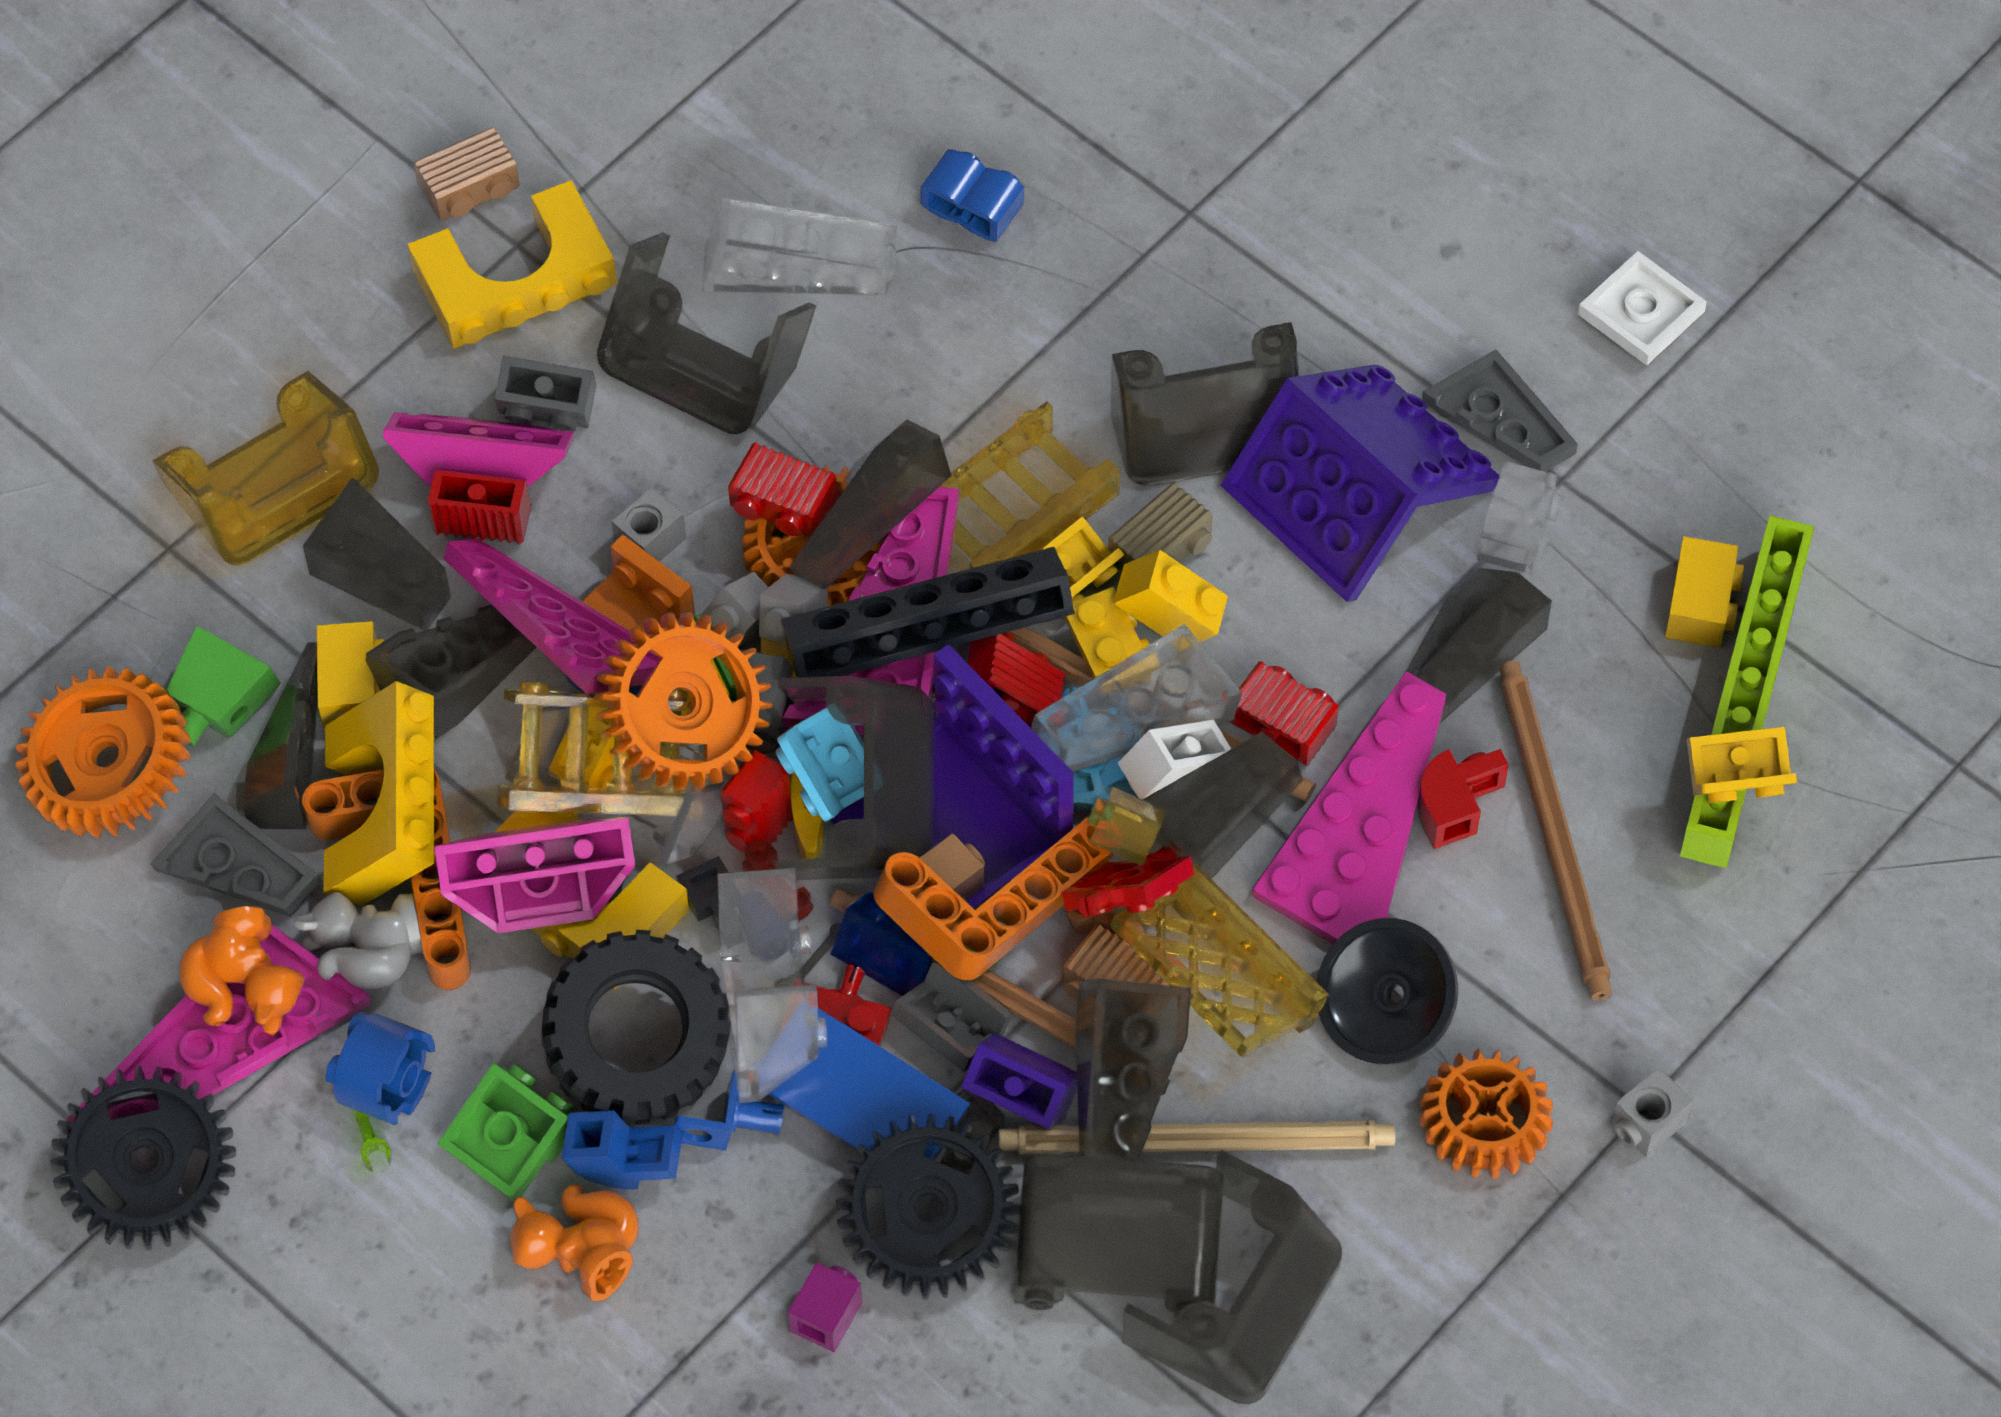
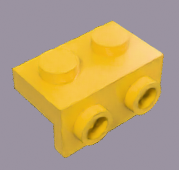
M1083 516L1042 548H1055L1068 574L1073 602L1084 598L1080 591L1091 582L1098 588L1115 575L1118 570L1113 564L1124 556L1120 548L1111 552Z
M1114 587L1074 601L1075 614L1063 617L1098 690L1135 676L1138 677L1142 686L1151 683L1150 666L1155 664V657L1150 643L1146 638L1139 640L1134 628L1137 627L1136 618L1113 604L1116 594Z
M1785 727L1690 737L1686 739L1693 796L1707 794L1708 803L1737 800L1736 791L1755 789L1756 798L1785 795L1784 785L1797 783L1796 773L1791 774Z

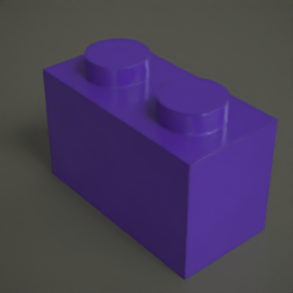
M995 1033L978 1044L961 1088L1050 1129L1066 1118L1083 1074Z

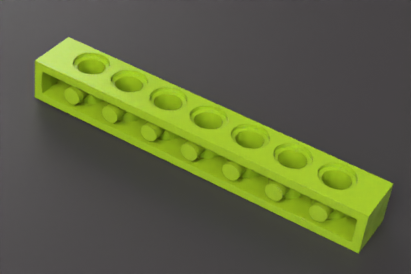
M1769 515L1711 735L1763 729L1815 526ZM1747 790L1736 791L1737 800L1708 803L1707 794L1695 796L1680 857L1727 869Z

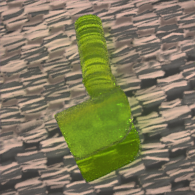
M355 1111L354 1117L364 1143L361 1150L363 1165L367 1170L373 1171L368 1157L374 1151L384 1152L390 1165L392 1162L390 1146L386 1141L377 1138V1135L374 1134L368 1116Z

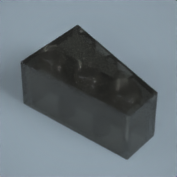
M353 477L303 544L311 576L426 632L451 598L445 567Z
M1261 732L1130 807L1137 825L1160 845L1164 846V848L1166 846L1173 848L1177 857L1191 856L1194 873L1208 884L1301 784L1303 778L1298 761Z

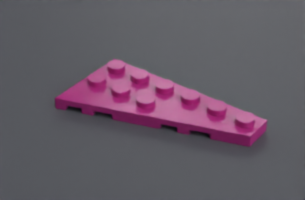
M912 485L888 528L889 534L878 554L874 553L867 566L868 572L859 588L855 587L848 601L949 574L959 505V489ZM938 651L803 686L794 704L789 705L782 717L784 727L791 728L839 700L858 733L925 739L934 677V654Z
M479 538L448 542L443 559L586 694L608 691V685L597 681L596 678L601 674L613 673V669L606 665L603 660L605 657L613 655L621 658L620 653L614 647L617 641L626 640L632 644L627 629ZM648 651L633 674L629 687L644 685L660 658Z
M1407 671L1404 673L1252 889L1255 899L1332 944L1342 934L1360 923L1389 917V909L1415 819L1422 776L1429 764L1431 752H1433L1446 703V693Z
M271 924L272 932L260 944L265 949V952L269 954L272 965L292 968L301 972L305 978L295 1007L289 1013L283 1015L280 1029L276 1034L272 1036L265 1033L263 1025L256 1022L255 1013L249 1008L246 1001L245 984L227 982L226 985L233 997V1011L229 1020L218 1026L207 1024L204 1022L203 1015L209 1008L194 1002L185 995L105 1080L110 1087L116 1085V1071L118 1069L122 1070L127 1081L134 1080L137 1066L142 1067L145 1079L152 1080L156 1068L161 1067L164 1082L170 1083L174 1074L180 1072L182 1074V1089L186 1090L193 1081H197L200 1086L196 1097L198 1100L209 1093L214 1096L372 1005L370 996L348 983L340 974L333 975L331 980L321 978L317 968L319 958ZM99 1086L92 1092L95 1096L100 1093ZM153 1099L132 1100L109 1109L108 1114L110 1120L159 1110L158 1100ZM83 1102L80 1107L83 1108L86 1104ZM70 1115L65 1121L73 1123L74 1118Z

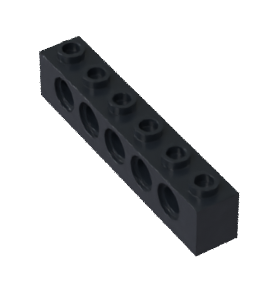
M1050 547L780 620L791 665L800 687L935 652L943 649L948 644L953 647L1075 613L1068 574L1055 548Z

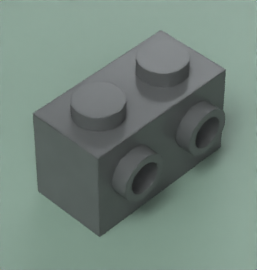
M503 356L494 400L499 414H505L504 418L508 421L530 424L532 419L550 422L549 426L557 430L576 431L577 427H589L597 385L592 370Z

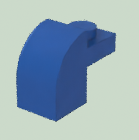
M614 1110L569 1113L562 1159L576 1174L593 1183L619 1189H638L639 1181L676 1179L683 1133L675 1125L630 1128Z

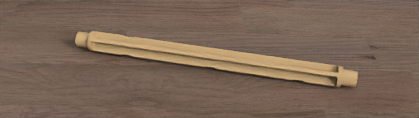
M1375 1120L1326 1121L1325 1123L1252 1122L1055 1125L1050 1129L1041 1125H1019V1129H999V1148L1002 1151H1019V1154L1326 1149L1375 1150L1376 1146H1395V1124H1375Z

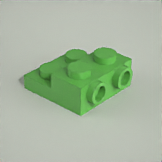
M493 1062L437 1144L506 1196L515 1200L516 1197H522L545 1162L553 1163L562 1151L568 1115L572 1113L575 1106L552 1090L546 1097L533 1088L538 1079L516 1063H513L511 1068L507 1069Z

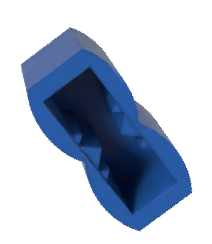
M947 149L921 185V205L942 219L959 223L968 231L986 240L997 242L1024 205V186L1009 171L986 168L979 158L970 152Z

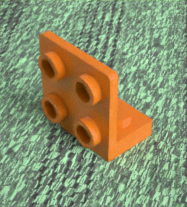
M624 535L620 536L610 546L613 572L582 601L625 629L630 630L631 628L639 627L644 633L643 622L647 619L656 618L661 626V617L667 613H674L677 622L682 613L692 612L693 616L695 615L692 585Z

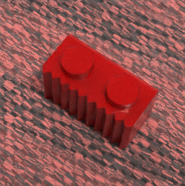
M755 442L750 446L728 485L730 506L746 519L756 520L760 517L775 523L777 528L787 535L799 536L801 533L815 538L821 524L824 523L825 517L828 516L829 510L832 509L833 502L837 499L836 475L832 471L827 472L824 468L819 469L816 465L802 462L798 458L793 459L790 455L785 456L782 452L777 453L774 449H768L765 445L760 446Z
M436 469L427 501L433 531L436 535L443 532L445 536L452 533L454 537L462 535L463 538H466L470 535L472 539L479 536L482 541L488 537L491 542L498 539L500 543L507 540L509 544L513 541H516L518 545L524 542L531 512L527 480Z
M1008 632L970 642L968 665L1032 730L1033 726L1051 723L1058 719L1060 716L1058 711L1061 708L1059 703L1063 699L1060 695L1064 691L1061 687L1065 683L1063 678L1066 674L1050 664L1049 658L1046 655L1027 650L1016 643L1015 637Z
M1258 661L1228 702L1227 721L1308 766L1311 760L1315 758L1316 753L1320 751L1321 746L1325 744L1327 738L1335 730L1339 706L1325 691L1318 688H1306L1303 684H1298L1293 676L1280 666H1266L1263 661Z
M752 750L751 755L753 758L741 764L739 772L734 774L720 791L722 795L720 798L723 804L721 807L723 808V821L726 827L724 830L726 831L727 841L743 853L751 851L762 857L767 856V849H772V842H777V835L783 834L782 828H788V821H793L789 774L781 764L756 750Z

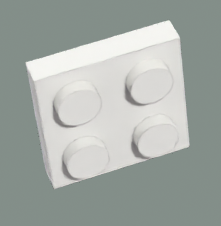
M1637 251L1579 304L1578 315L1647 366L1705 312L1707 301Z

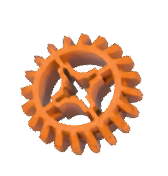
M1478 1047L1473 1052L1471 1061L1459 1052L1454 1057V1067L1443 1062L1438 1067V1077L1431 1076L1426 1084L1427 1093L1421 1096L1420 1107L1424 1111L1420 1114L1421 1128L1428 1129L1425 1135L1427 1146L1438 1145L1436 1156L1439 1161L1450 1156L1454 1157L1452 1168L1455 1172L1460 1170L1464 1164L1471 1166V1175L1474 1179L1479 1176L1481 1168L1489 1169V1174L1495 1180L1499 1177L1502 1166L1514 1175L1519 1170V1161L1530 1165L1535 1160V1150L1542 1151L1547 1143L1545 1134L1551 1132L1553 1125L1552 1117L1549 1116L1552 1114L1553 1102L1552 1099L1545 1098L1548 1089L1546 1082H1534L1536 1077L1534 1066L1520 1071L1518 1055L1510 1059L1508 1063L1501 1061L1502 1053L1499 1048L1492 1054V1059L1484 1058L1483 1053ZM1453 1098L1460 1103L1459 1109L1463 1112L1461 1123L1457 1127L1450 1119L1447 1111V1105ZM1515 1101L1521 1106L1526 1119L1525 1124L1520 1130L1513 1124L1514 1118L1509 1114L1511 1104ZM1483 1111L1484 1115L1478 1114V1112ZM1489 1112H1491V1113H1494V1112H1495V1115H1494V1116H1490V1115H1489Z

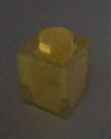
M1112 787L1107 800L1105 801L1098 797L1090 812L1086 824L1094 828L1089 842L1143 866L1162 825L1165 810Z

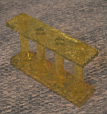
M1048 401L1034 411L1028 410L1017 419L1013 427L932 486L959 489V502L968 496L1007 533L1006 536L993 546H984L956 519L953 542L972 559L970 569L1039 551L1080 517L1083 516L1087 520L1120 495V469L1113 462L1106 459L1096 468H1087L1051 434L1053 432V406ZM1034 445H1037L1075 481V484L1061 494H1053L1017 458ZM1002 470L1041 509L1027 520H1019L982 484Z
M520 682L519 690L504 689L505 700L514 704H523L519 775L513 778V785H498L497 804L507 810L695 817L696 797L681 792V790H674L672 778L666 787L659 788L655 786L656 783H653L652 791L635 790L636 784L631 782L632 769L626 770L623 768V764L629 756L627 752L613 755L612 781H607L606 789L589 788V781L584 780L589 707L607 708V703L594 700V695L600 693L586 694L548 691L549 684L541 682ZM676 688L669 695L668 705L674 714L682 716V711H690L692 700L688 697L687 691ZM543 705L570 706L565 779L560 780V787H542V779H538ZM616 736L614 739V746L619 742ZM661 743L660 755L667 759H679L680 744Z

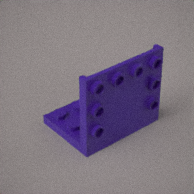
M1375 364L1287 378L1220 485L1346 602L1358 599L1417 507L1493 492L1502 479L1490 467L1491 462L1486 456L1467 447L1458 439L1459 434L1452 426L1438 421L1426 410L1427 405L1422 399L1414 394L1407 393L1394 382L1395 376L1388 369Z
M948 644L934 654L935 676L933 681L936 696L934 701L936 718L927 724L925 739L908 737L878 759L875 763L886 784L843 808L834 818L828 821L879 875L892 855L907 852L920 858L952 833L964 845L967 843L972 844L985 861L984 888L966 901L976 910L1073 829L1074 772Z

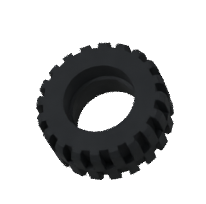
M637 929L635 935L623 936L622 931L607 934L606 940L596 943L592 940L581 947L580 953L574 958L569 957L560 967L559 975L555 981L552 980L543 1008L541 1030L542 1047L545 1050L546 1063L551 1075L555 1074L560 1082L559 1087L567 1097L573 1096L581 1103L580 1108L587 1112L614 1110L622 1120H634L635 1125L650 1124L651 1119L663 1117L664 1120L677 1115L681 1108L686 1105L691 1106L701 1098L704 1090L711 1086L718 1075L726 1054L731 1027L728 1016L729 1003L727 995L722 993L719 986L720 978L713 967L708 969L703 964V956L692 947L686 950L679 946V939L667 934H665L663 939L650 936L651 930ZM640 983L653 986L667 994L673 1000L680 1013L682 1036L678 1048L664 1064L650 1071L628 1072L617 1069L605 1062L592 1044L589 1034L591 1012L597 1001L607 991L619 985Z

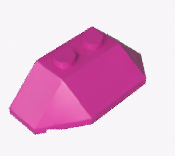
M393 412L383 429L384 440L427 485H432L434 472L436 469L525 479L529 487L565 458L574 437L573 431H558L555 428L443 415H409V413Z
M628 817L585 819L501 831L434 846L441 895L454 902L496 933L595 919L635 867Z

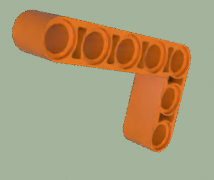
M384 769L320 780L308 786L302 795V805L311 833L323 840L345 838L358 830L366 822L376 804L366 805L365 803L372 799H379L383 785ZM435 770L434 832L436 833L434 834V846L451 842L440 779ZM326 807L335 808L328 813H318L321 809ZM434 849V864L412 876L411 880L422 950L429 978L438 988L454 990L468 981L471 975V962L462 908L441 895L439 878H425L428 874L438 872ZM439 914L450 915L447 919L443 921L431 920L434 916ZM446 956L457 957L448 964L438 963L441 958Z
M1097 814L1087 817L976 910L916 855L907 852L896 853L887 860L874 887L873 895L878 906L949 974L961 980H974L1064 906L1062 891L1110 862L1121 843L1122 832L1119 825L1108 816Z

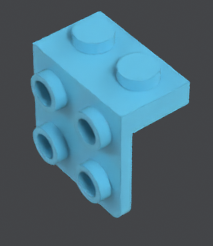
M839 700L789 728L777 738L780 747L776 749V754L780 763L788 774L796 773L804 787L800 791V795L806 808L813 816L819 814L824 822L834 818L843 808L886 784L884 777Z

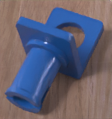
M732 1071L726 1092L723 1122L677 1116L674 1125L683 1133L681 1144L726 1151L731 1132H735L736 1127L779 1135L784 1105L782 1103L775 1104L741 1098V1093H737L740 1072ZM692 1129L702 1130L709 1133V1135H694L686 1131Z

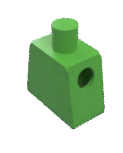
M197 626L166 692L179 705L180 711L183 712L182 715L188 723L184 729L192 741L186 745L194 747L207 727L226 737L233 736L275 692L281 682L269 665Z

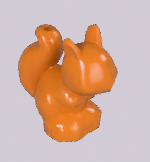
M243 906L220 912L212 920V931L192 943L182 954L179 963L181 986L191 1000L209 1008L203 1015L204 1022L211 1026L222 1025L231 1017L233 997L226 985L227 982L245 984L246 1001L249 1008L255 1013L256 1022L263 1025L265 1033L272 1036L279 1031L283 1015L289 1013L296 1005L305 978L301 972L292 968L272 965L269 954L265 952V949L260 944L272 932L271 918L265 914L262 908Z
M570 1184L561 1195V1205L567 1216L578 1222V1224L564 1228L552 1215L535 1210L524 1197H516L513 1205L517 1220L511 1227L509 1239L514 1263L526 1269L535 1270L559 1258V1266L563 1271L570 1273L576 1269L579 1270L582 1291L591 1301L605 1300L622 1285L633 1264V1257L629 1249L635 1243L639 1232V1217L634 1206L626 1198L609 1190H597L584 1194L585 1188L583 1186Z

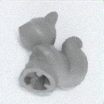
M333 892L317 903L309 914L298 917L294 922L296 928L310 931L311 935L301 944L310 953H314L322 948L332 949L319 958L317 968L320 977L324 980H331L333 975L340 974L348 983L359 989L378 990L392 985L405 972L411 956L423 953L412 894H399L393 902L390 911L377 912L375 906L367 905L362 908L359 915L350 899L340 892Z

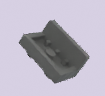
M936 960L931 963L925 981L896 1000L890 1014L963 1072L969 1069L978 1044L995 1033L1003 1036L1011 1018V1013L1008 1009L970 980L957 979L949 974Z

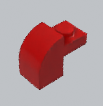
M1450 749L1434 757L1427 765L1421 781L1418 814L1433 849L1478 833L1481 810L1475 798L1505 787L1509 764L1501 749L1487 754L1484 752L1474 753L1466 757L1459 764L1456 763Z

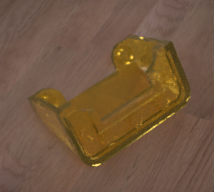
M309 371L289 381L278 393L276 406L282 420L281 423L207 466L200 454L188 446L173 448L152 460L163 483L216 553L231 565H243L256 559L365 495L374 487L378 480V463L354 409Z

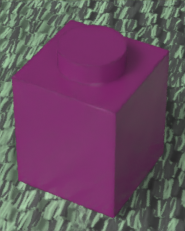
M816 1262L788 1311L790 1332L835 1353L863 1303L861 1283L857 1281V1278L850 1271L840 1266L833 1265L828 1268Z

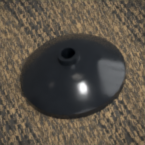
M1397 918L1368 920L1342 934L1325 955L1316 981L1317 1010L1330 1038L1349 1055L1380 1065L1404 1063L1430 1050L1442 1038L1450 1026L1458 1001L1457 973L1447 949L1436 936L1422 926ZM1401 986L1404 992L1403 998L1398 1003H1394L1391 999V993L1394 988Z

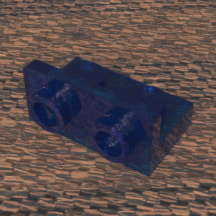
M867 892L846 908L830 954L847 965H854V969H857V966L862 968L866 976L901 996L925 981L933 959L878 906L873 892Z

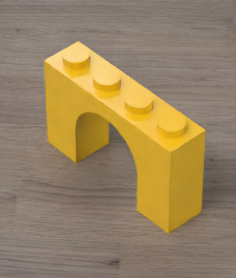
M572 180L531 195L534 221L550 249V254L546 262L536 272L525 278L514 281H494L480 276L465 261L449 228L407 244L412 271L453 349L465 344L477 343L485 336L505 328L517 327L528 319L548 311L560 310L568 303L589 295L600 294L617 284L614 257Z
M395 681L325 725V767L345 775L365 773L384 768L381 793L369 818L358 830L324 850L323 893L330 895L333 892H340L350 899L353 904L359 906L367 904L434 864V696Z
M541 783L495 832L579 820L578 809ZM649 862L614 900L602 908L595 919L530 928V930L540 936L541 942L551 953L558 957L566 955L568 958L577 956L580 953L581 947L590 941L601 942L606 940L607 934L622 931L624 936L635 935L636 929L651 930L650 936L663 939L665 934H668L690 911L687 889ZM616 986L611 990L615 991L619 986Z

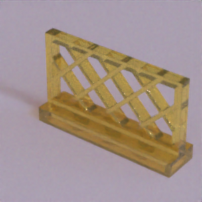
M1198 866L1193 867L1195 875L1178 885V892L1156 899L1153 908L1136 913H1129L1125 910L1113 917L1110 927L1241 1058L1294 1028L1301 1033L1312 1027L1329 996L1305 970ZM1170 905L1182 918L1166 915L1165 907ZM1139 922L1155 926L1156 937L1140 933L1132 924ZM1166 929L1188 934V944L1166 939ZM1198 937L1204 938L1216 951L1198 947ZM1166 954L1188 959L1189 969L1174 966L1166 958ZM1198 961L1220 966L1221 977L1199 972ZM1231 969L1236 970L1248 983L1231 980ZM1199 987L1220 991L1222 1002L1207 999L1199 991ZM1231 994L1254 999V1010L1232 1005ZM1264 1002L1269 1003L1281 1016L1265 1013ZM1232 1019L1254 1024L1255 1033L1246 1038L1232 1024Z

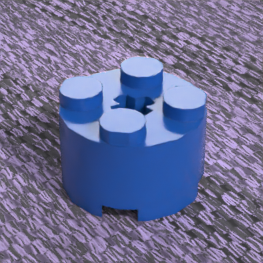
M359 1012L353 1016L349 1023L348 1038L341 1054L333 1056L330 1060L325 1080L334 1085L333 1092L337 1103L389 1124L397 1125L398 1115L401 1112L411 1115L427 1088L432 1072L423 1068L426 1060V1051L430 1053L435 1052L433 1037L424 1031L376 1013L367 1015Z

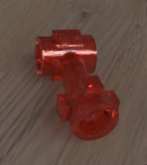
M760 840L750 843L745 847V860L742 862V872L749 880L755 883H765L779 900L775 907L791 923L802 921L814 908L813 903L810 901L811 894L804 886L795 890L775 866V863L778 861L777 851L771 844Z

